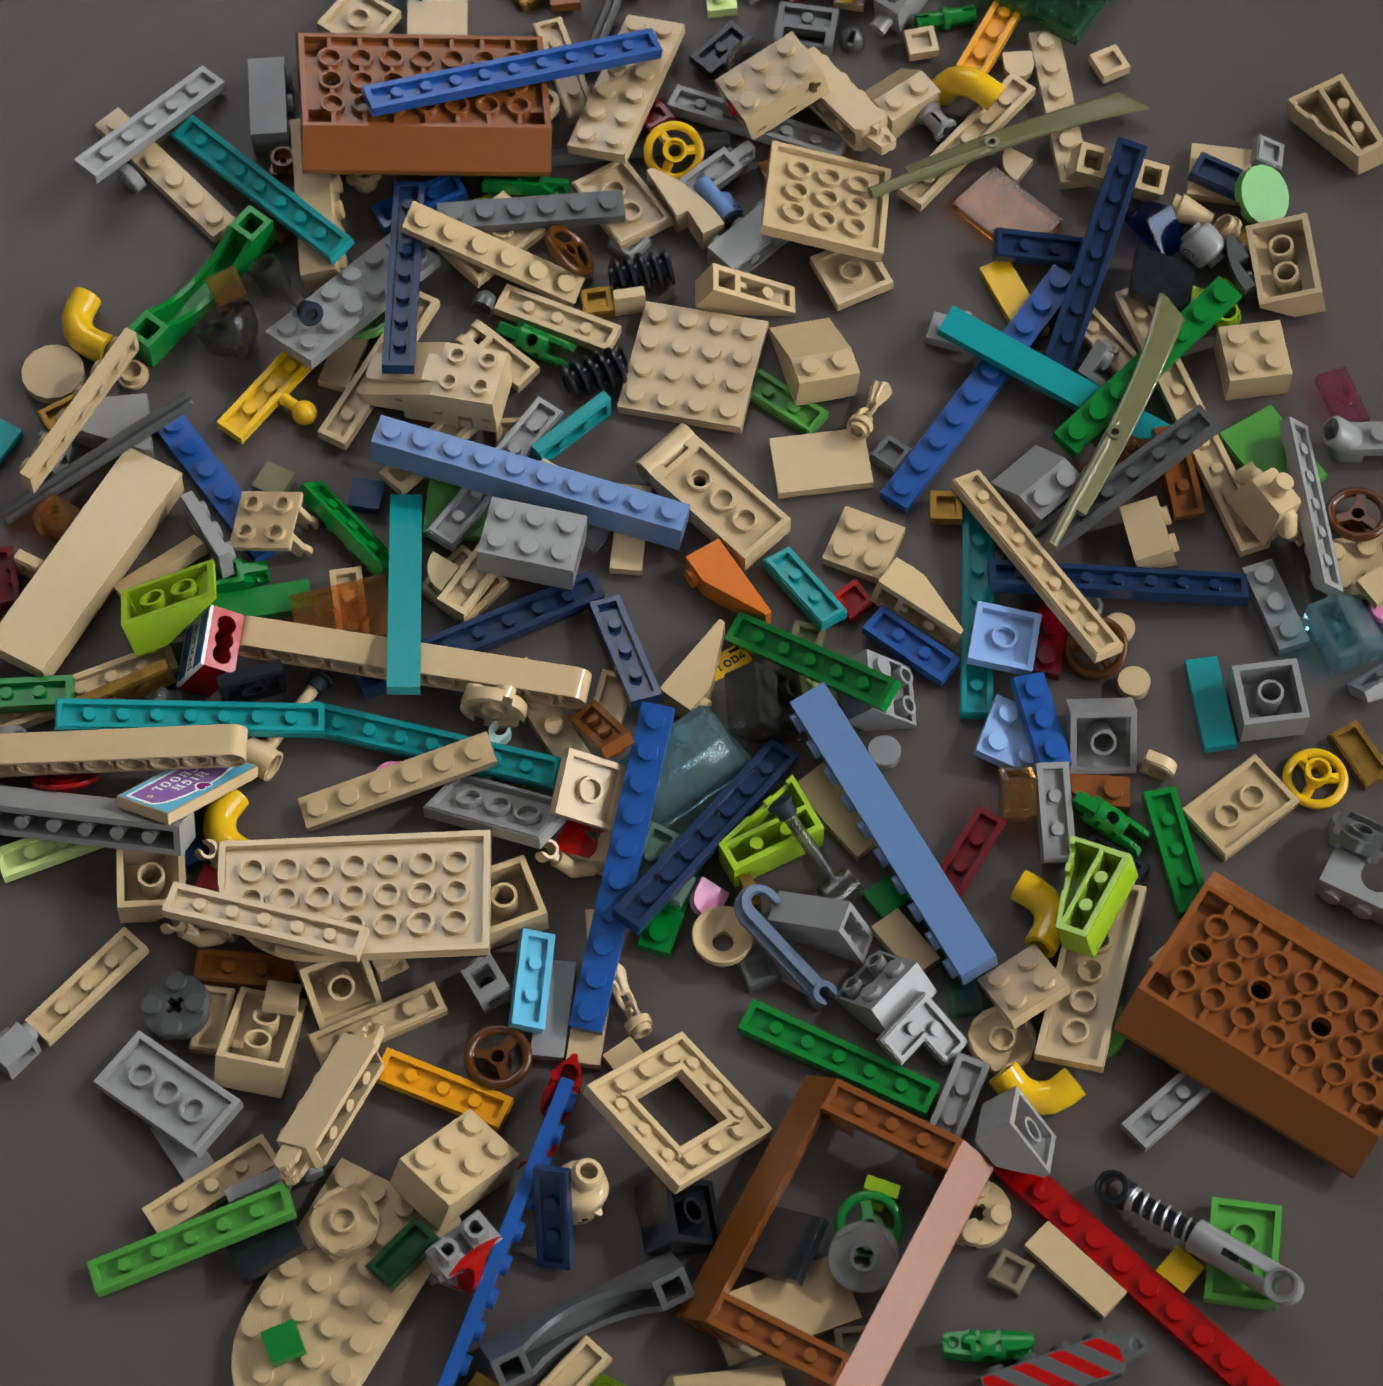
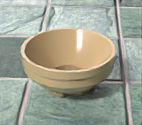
M715 906L707 909L700 914L693 925L692 941L694 948L701 959L711 965L720 967L735 965L749 954L753 945L754 938L739 923L735 916L734 908L731 906ZM726 935L731 938L733 945L727 951H719L713 946V940L717 936Z

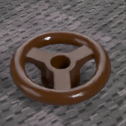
M555 224L548 227L545 233L546 245L550 251L547 254L548 261L576 276L585 277L590 275L594 269V259L590 249L581 237L562 225ZM554 235H563L569 239V242L564 243L555 238ZM577 248L584 258L585 266L578 256Z
M1350 487L1338 491L1328 501L1326 512L1329 525L1338 536L1349 541L1365 542L1383 534V498L1376 492L1362 487ZM1356 497L1354 506L1348 512L1335 515V509L1342 500ZM1365 499H1369L1378 507L1381 515L1379 522L1368 515V511L1364 507Z
M1100 616L1124 646L1122 652L1117 654L1114 662L1110 658L1099 661L1104 668L1102 670L1092 671L1082 667L1077 662L1075 656L1085 655L1088 658L1090 657L1080 645H1074L1075 639L1069 632L1066 636L1065 660L1069 668L1076 675L1084 679L1102 680L1111 677L1121 669L1128 655L1127 636L1117 622L1107 617Z
M493 1024L479 1029L470 1037L464 1049L463 1062L468 1075L480 1086L493 1090L507 1089L518 1084L527 1075L532 1064V1049L527 1038L519 1030L504 1024ZM496 1034L508 1036L500 1046H495L490 1050L477 1048V1045L488 1036ZM518 1044L522 1052V1061L518 1070L510 1075L513 1066L510 1052ZM496 1056L504 1058L501 1062H494L492 1060ZM474 1059L484 1060L486 1071L491 1076L500 1079H491L482 1075L477 1070Z

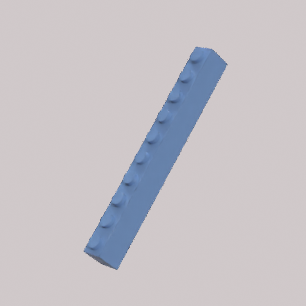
M381 415L371 439V461L497 498L588 516L587 524L672 549H680L688 525L691 504Z
M823 682L790 701L793 714L789 715L793 725L799 733L803 730L806 732L810 739L806 742V745L815 759L822 758L827 766L822 769L826 778L832 786L838 784L843 794L839 797L848 813L855 811L860 819L856 825L864 839L872 838L877 846L873 850L877 860L883 868L889 865L894 873V876L890 879L899 895L906 893L912 902L907 907L916 922L919 923L923 920L929 931L925 933V936L934 951L941 949L947 958L942 963L950 977L954 979L958 976L961 983L965 985L999 965L993 949L826 684Z

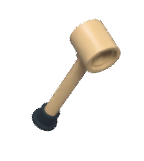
M313 668L310 671V678L305 683V690L295 703H311L317 695L321 696L326 688L333 686L332 679L323 671ZM251 737L247 740L246 762L258 766V777L264 781H269L276 774L282 763L283 753L276 748L284 739L283 737H268L266 740Z

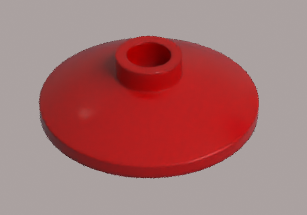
M98 773L41 775L31 780V786L39 790L77 794L76 790L91 785L99 779Z

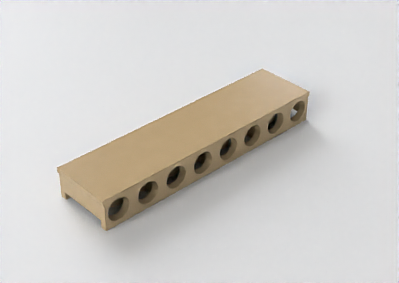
M132 448L121 454L1 620L0 659L34 676H53L112 594L114 586L124 577L180 498V495L184 492L182 472Z

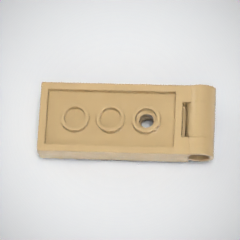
M684 423L678 425L634 463L638 474L645 481L649 482L652 489L660 496L691 504L688 521L712 542L719 538L735 562L744 571L791 531V518L711 449Z

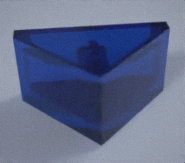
M1147 201L1125 215L1124 221L1150 249L1170 257L1180 251V246L1183 242L1180 238L1184 234L1171 204Z

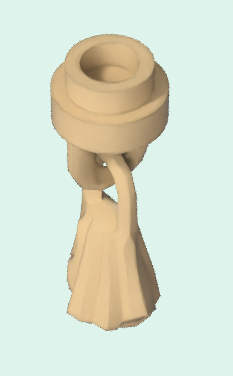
M877 380L873 382L865 407L860 408L847 422V432L851 438L862 440L867 438L872 432V415L893 393L888 382H879Z
M619 963L612 994L628 1018V1021L624 1024L626 1032L636 1040L641 1039L652 1032L651 1025L653 1022L648 1013H640L637 1008V1002L628 985L626 970ZM627 995L629 1001L624 1004L621 996Z

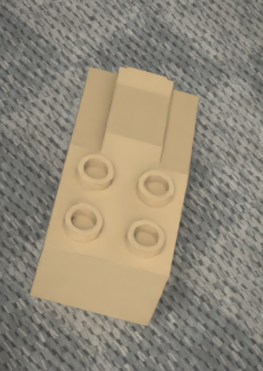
M416 342L414 374H382L383 343H379L377 352H374V355L371 356L365 373L367 384L363 397L364 401L369 403L370 406L404 411L405 418L498 433L513 382L508 352L449 342Z

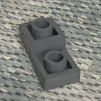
M1231 233L1226 236L1228 271L1232 283L1243 296L1241 301L1246 306L1256 300L1255 277L1249 270V258L1251 255L1246 244L1243 241L1238 242Z

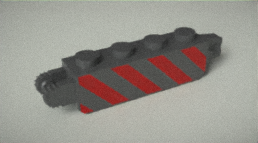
M1096 1330L1083 1336V1341L1070 1345L1069 1341L1058 1343L1049 1349V1353L1038 1357L1036 1353H1030L1017 1359V1364L1006 1368H1003L1002 1365L990 1367L983 1371V1376L979 1377L977 1386H1109L1120 1382L1126 1365L1147 1355L1148 1348L1140 1331L1115 1335L1114 1330L1103 1333L1102 1330Z

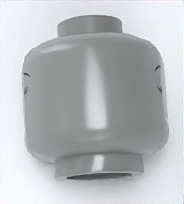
M1198 222L1180 238L1183 241L1180 246L1181 252L1196 268H1203L1205 265L1213 268L1225 257L1221 251L1226 247V240L1211 223L1201 225Z

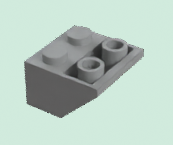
M868 649L849 657L851 660L897 679L902 684L886 713L841 694L842 711L850 724L864 731L910 729L916 727V705L911 667Z
M878 950L865 960L864 965L852 977L843 982L842 988L837 992L834 999L868 1029L880 1035L920 992H926L932 998L937 993V990L917 962Z

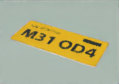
M731 646L721 652L715 682L751 662L752 658L748 652L735 646Z

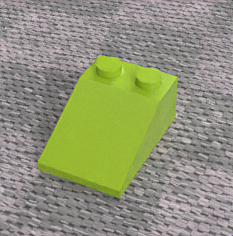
M210 559L121 590V627L136 656L145 653H155L162 647L168 646L217 599L214 560Z

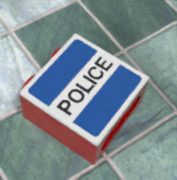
M210 605L186 628L176 687L208 697L219 689L216 676L233 672L236 669L244 615Z

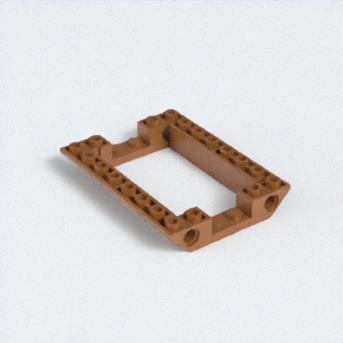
M806 1075L692 1285L695 1296L682 1303L676 1318L737 1349H740L743 1344L802 1374L803 1382L810 1386H882L995 1166L964 1139L838 1078ZM822 1118L833 1123L834 1128L852 1137L857 1130L916 1158V1168L934 1177L936 1174L944 1177L851 1355L729 1294L822 1123Z

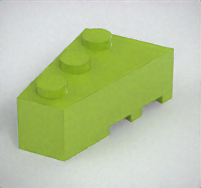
M793 774L785 781L783 787L773 796L770 795L763 801V805L751 817L747 816L718 843L719 862L732 885L736 888L739 886L740 875L751 873L754 878L759 877L824 846V826ZM790 794L793 798L791 802L797 809V812L790 819L780 822L775 813L768 811V807L778 798Z
M1070 835V853L1065 866L1066 878L1064 890L1061 891L1056 930L1064 949L1095 958L1139 875L1131 854Z

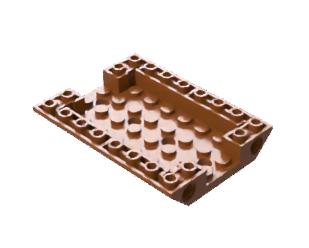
M295 32L297 78L300 82V135L303 174L551 176L552 125L547 81L522 86V88H512L371 117L362 97V86L544 50L543 37L528 35ZM335 81L338 85L329 86L324 82Z
M1214 871L1140 982L1113 1030L1354 1179L1383 1133V1074L1376 1072L1372 1067L1373 1060L1379 1059L1383 1061V973ZM1193 949H1202L1208 954L1209 960L1207 962H1198L1192 957L1191 951ZM1255 985L1264 987L1268 992V998H1256L1251 992V987ZM1315 1022L1324 1024L1328 1029V1035L1323 1037L1316 1035L1312 1031L1311 1024Z

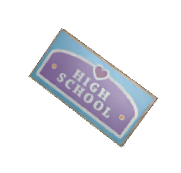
M246 762L240 767L165 770L117 795V807L170 825L258 777V766Z

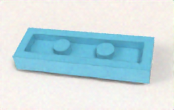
M522 928L519 932L508 1027L537 1034H541L545 1030L555 934Z

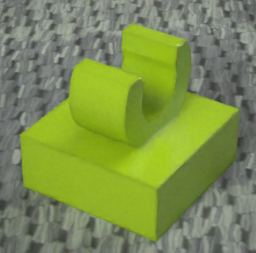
M868 1174L863 1188L879 1191L899 1200L903 1186ZM871 1201L872 1210L883 1213L885 1206Z

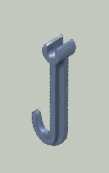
M761 884L749 885L742 889L736 897L734 904L737 920L808 995L810 1006L816 1010H821L827 1004V1001L820 996V993H823L831 1001L837 995V988L830 981H823L754 908L751 901L753 896L762 895L773 905L778 906L782 901L781 897L770 887Z

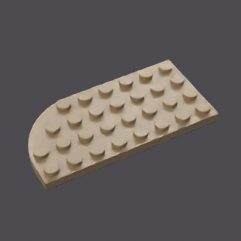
M490 830L219 841V892L367 926L370 934L359 961L490 955L492 845ZM244 936L261 950L291 961H348Z
M341 1158L297 1227L307 1250L269 1272L241 1318L232 1350L234 1386H362L431 1273L425 1259L391 1293L366 1270L365 1265L414 1216L420 1219L440 1238L462 1222L460 1217L458 1216L438 1231L389 1184V1181ZM340 1186H348L350 1189L366 1191L375 1201L381 1217L380 1229L373 1243L362 1252L352 1256H334L323 1251L314 1241L309 1228V1218H311L316 1201L327 1191ZM294 1318L307 1354L274 1368L270 1362L260 1332Z

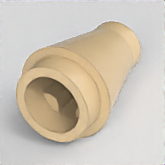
M1176 193L1166 216L1172 218L1174 223L1194 226L1198 222L1201 225L1211 223L1215 213L1209 211L1185 193L1183 196Z

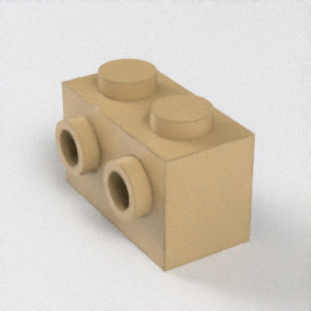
M1156 495L1120 506V512L1136 566L1165 569L1177 565L1174 553L1180 551L1175 532L1168 534L1166 526L1172 524L1167 505L1160 507Z

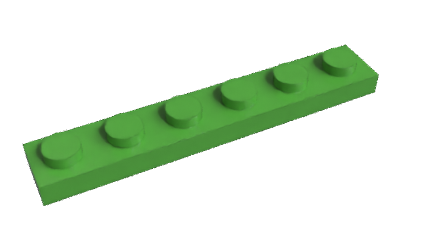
M282 1182L87 1261L95 1293L99 1297H103L298 1218L288 1186L285 1182Z

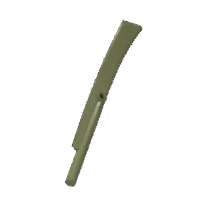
M1119 91L1025 120L904 167L907 172L906 174L868 187L867 192L869 197L874 199L985 156L995 155L1004 149L1051 133L1105 118L1146 111L1149 108L1145 104Z
M1160 292L1158 294L1155 311L1143 349L1119 405L1045 542V546L1050 550L1057 549L1076 512L1086 515L1134 431L1170 356L1185 319L1164 293Z

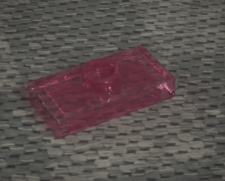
M1345 366L1315 376L1314 381L1331 417L1338 415L1349 422H1369L1370 417Z

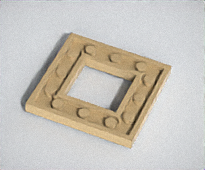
M682 1031L591 1082L582 1093L674 1194H677L764 1141L773 1131L768 1122ZM676 1077L719 1122V1124L682 1146L677 1144L638 1101V1099Z

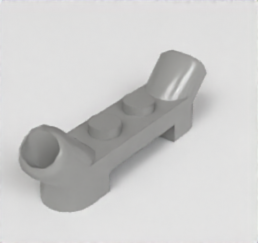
M1337 415L1328 418L1323 424L1321 437L1323 443L1328 446L1330 455L1335 460L1345 463L1362 462L1363 456L1383 455V421L1349 422Z

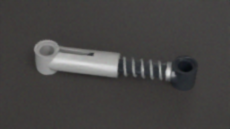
M1114 1169L1106 1170L1097 1177L1095 1193L1106 1205L1119 1209L1122 1212L1136 1213L1139 1215L1140 1220L1150 1221V1225L1153 1227L1159 1226L1162 1233H1171L1172 1239H1181L1187 1252L1279 1305L1292 1306L1303 1297L1304 1283L1301 1277L1291 1269L1203 1219L1197 1224L1192 1222V1217L1187 1219L1182 1216L1181 1211L1178 1213L1173 1211L1171 1205L1166 1207L1160 1203V1199L1156 1201L1151 1198L1150 1193L1144 1194V1191H1142V1188L1139 1189L1137 1183L1120 1171ZM1114 1181H1121L1123 1184L1122 1193L1115 1198H1110L1108 1195L1109 1185ZM1242 1258L1267 1273L1265 1278L1263 1279L1237 1264L1238 1260ZM1281 1278H1290L1292 1281L1291 1291L1285 1296H1279L1276 1292L1277 1282Z

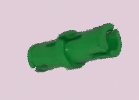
M974 4L949 9L947 6L940 7V10L914 14L915 28L933 25L936 30L943 29V31L951 30V27L977 23Z

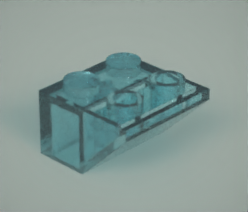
M1336 593L1307 605L1302 624L1332 677L1383 656V635L1361 597Z

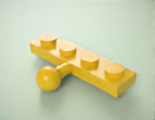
M282 351L217 421L218 429L243 445L280 404L292 412V417L296 423L300 425L313 423L317 417L315 405L308 400L298 401L289 395L312 369Z

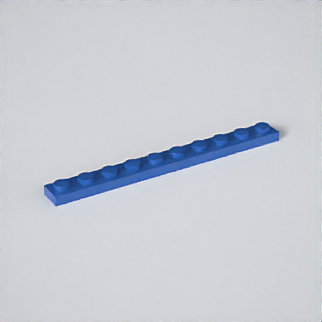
M652 28L365 85L362 86V97L371 117L659 59L662 56L663 49Z
M1054 264L1002 333L1033 348L1047 326H1050L1058 315L1071 274ZM981 359L882 489L880 499L907 514L1011 375Z
M644 701L641 703L633 738L635 743L632 744L568 1024L570 1029L603 1035L627 928L611 916L612 910L636 885L675 715L674 707Z
M561 1076L499 1231L502 1240L493 1246L438 1386H456L459 1376L466 1377L474 1358L468 1355L473 1341L480 1343L487 1323L482 1321L486 1308L493 1310L500 1290L495 1288L499 1275L506 1277L513 1256L508 1255L512 1243L519 1244L523 1236L526 1223L521 1222L525 1210L532 1211L534 1208L532 1169L537 1164L551 1165L552 1158L547 1157L552 1144L559 1145L565 1130V1126L561 1125L560 1122L564 1112L571 1114L578 1094L573 1092L575 1081Z

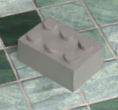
M492 496L477 550V571L573 590L587 537L588 516Z

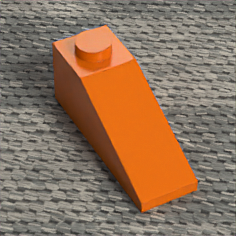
M719 538L686 556L684 576L692 588L697 587L704 597L737 615L742 611L771 624L772 611Z

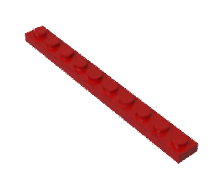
M999 1167L994 1168L992 1175L1045 1223L1047 1221L1052 1223L1127 1291L1126 1296L1225 1386H1282L1278 1380L1049 1175L1041 1177Z

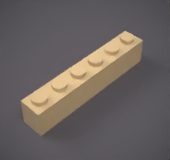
M301 118L290 120L295 194L345 232L341 225V219L345 218L344 206L339 197V193H343L341 177L339 174L302 173ZM298 238L300 276L309 291L318 290L349 265L346 254L332 265Z

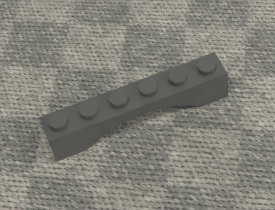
M667 1251L479 1344V1348L490 1374L498 1386H515L535 1376L558 1352L590 1332L626 1318L648 1313L664 1312L694 1297L695 1294L684 1266L671 1251Z

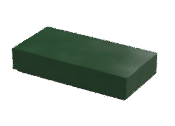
M414 1216L365 1265V1268L392 1293L426 1259L425 1251L439 1240L440 1237Z

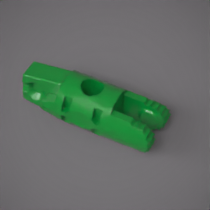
M500 321L496 330L497 334L509 339L510 344L520 352L557 368L561 363L567 368L568 363L559 357L550 355L554 345L564 351L573 353L577 347L576 344L520 321L517 327ZM537 340V343L532 346L533 342Z
M1079 790L1072 798V807L1082 815L1080 819L1084 823L1093 827L1094 830L1136 857L1139 856L1142 851L1141 848L1123 835V832L1126 829L1138 838L1147 841L1152 835L1151 831L1129 816H1126L1122 811L1098 795L1093 798Z
M963 1330L943 1333L942 1356L945 1359L966 1362L1016 1361L1024 1355L1033 1353L1034 1349L1032 1347H1034L1035 1338L1028 1331Z

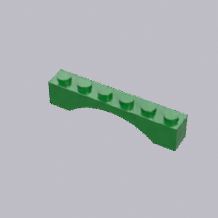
M248 205L228 226L215 251L193 279L167 301L146 309L128 327V329L137 333L140 349L135 355L154 367L276 242L273 220L251 205Z

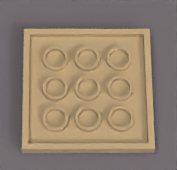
M773 140L769 150L759 234L880 263L884 255L889 193L871 199L867 188L890 180L891 169Z
M646 301L628 365L627 383H623L618 401V413L742 434L751 392L754 387L757 369L769 329L768 321Z

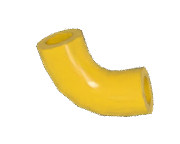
M965 65L948 67L937 74L932 80L941 90L939 105H951L958 96H962L974 101L986 111L990 109L1005 88L1003 84L980 69Z
M75 287L66 301L61 316L63 335L75 352L88 360L96 362L97 360H102L106 355L114 335L103 332L93 325L94 316L101 305L99 297L85 288Z
M237 789L209 803L204 813L203 834L205 839H212L217 843V854H219V841L249 840L242 836L236 827L239 816L249 805L248 799Z
M1026 869L1018 880L1010 899L1026 907L1034 917L1033 926L1025 938L1026 946L1029 947L1035 944L1046 958H1053L1062 944L1056 930L1060 895L1044 879Z
M1014 1061L989 1081V1084L998 1095L1017 1085L1039 1115L1056 1114L1074 1105L1087 1095L1066 1067L1046 1081H1036L1031 1079L1019 1064Z

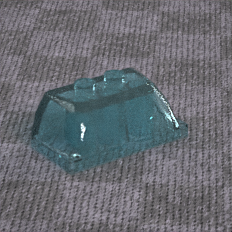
M700 705L672 724L651 822L654 821L664 827H668L728 785L752 760L750 755L720 722L710 707ZM630 754L620 760L619 763L627 766Z

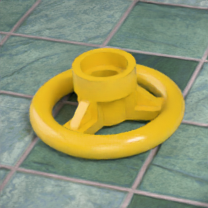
M667 121L656 126L648 134L643 148L644 160L648 169H657L677 180L702 163L705 153L704 144L699 133L690 125L680 121ZM666 131H682L692 139L694 145H686L682 139L677 137L670 138ZM657 138L663 144L662 153L665 162L662 168L658 167L653 158V145ZM677 146L680 154L676 157L669 154V147ZM695 154L694 161L689 168L680 173H670L674 163L682 161L686 155Z
M1308 748L1296 752L1287 760L1282 771V782L1300 800L1299 805L1306 808H1329L1338 803L1348 789L1349 778L1343 762L1333 753L1323 749ZM1297 764L1304 772L1306 782L1302 793L1297 791L1292 781V773ZM1331 765L1334 767L1337 773H1332ZM1311 774H1318L1321 778H1315ZM1324 784H1338L1335 792L1329 797L1311 799L1315 789L1321 788Z

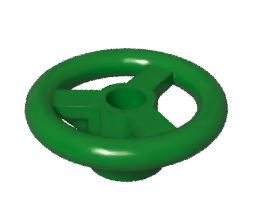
M874 1190L859 1191L846 1198L838 1208L834 1220L835 1235L840 1229L845 1227V1219L851 1208L860 1203L862 1214L857 1218L856 1222L865 1221L866 1219L874 1220L877 1225L891 1233L897 1246L900 1245L905 1231L904 1216L898 1204L888 1195ZM871 1201L884 1205L890 1211L894 1220V1229L883 1226L881 1217L872 1210ZM856 1249L857 1256L855 1259L870 1262V1258L874 1256L872 1251Z

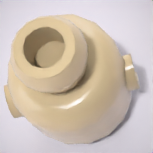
M582 1158L564 1164L562 1167L570 1168L573 1225L586 1224L596 1216H602V1207L609 1193V1183L600 1163L592 1158Z

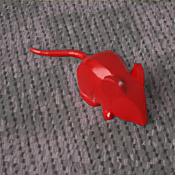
M576 1053L571 1054L555 1069L551 1070V1078L548 1081V1086L543 1091L539 1112L544 1117L547 1114L561 1076L575 1081L573 1092L580 1094V1086L583 1079ZM564 1112L561 1122H566L571 1114ZM560 1143L558 1146L553 1144L547 1157H551L556 1153ZM529 1157L523 1159L518 1164L517 1169L526 1164Z

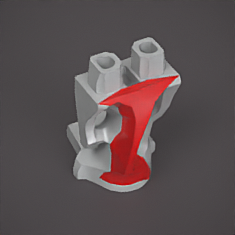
M476 1210L425 1251L426 1260L431 1270L427 1281L431 1285L438 1283L458 1292H466L469 1296L476 1291L486 1266L485 1259L487 1254L496 1243L502 1240L500 1234L479 1210Z

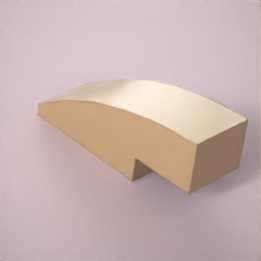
M654 168L647 170V186L673 218L672 226L676 232L688 228L702 250L707 248L709 242L715 236L724 234L725 223L699 194L664 172Z

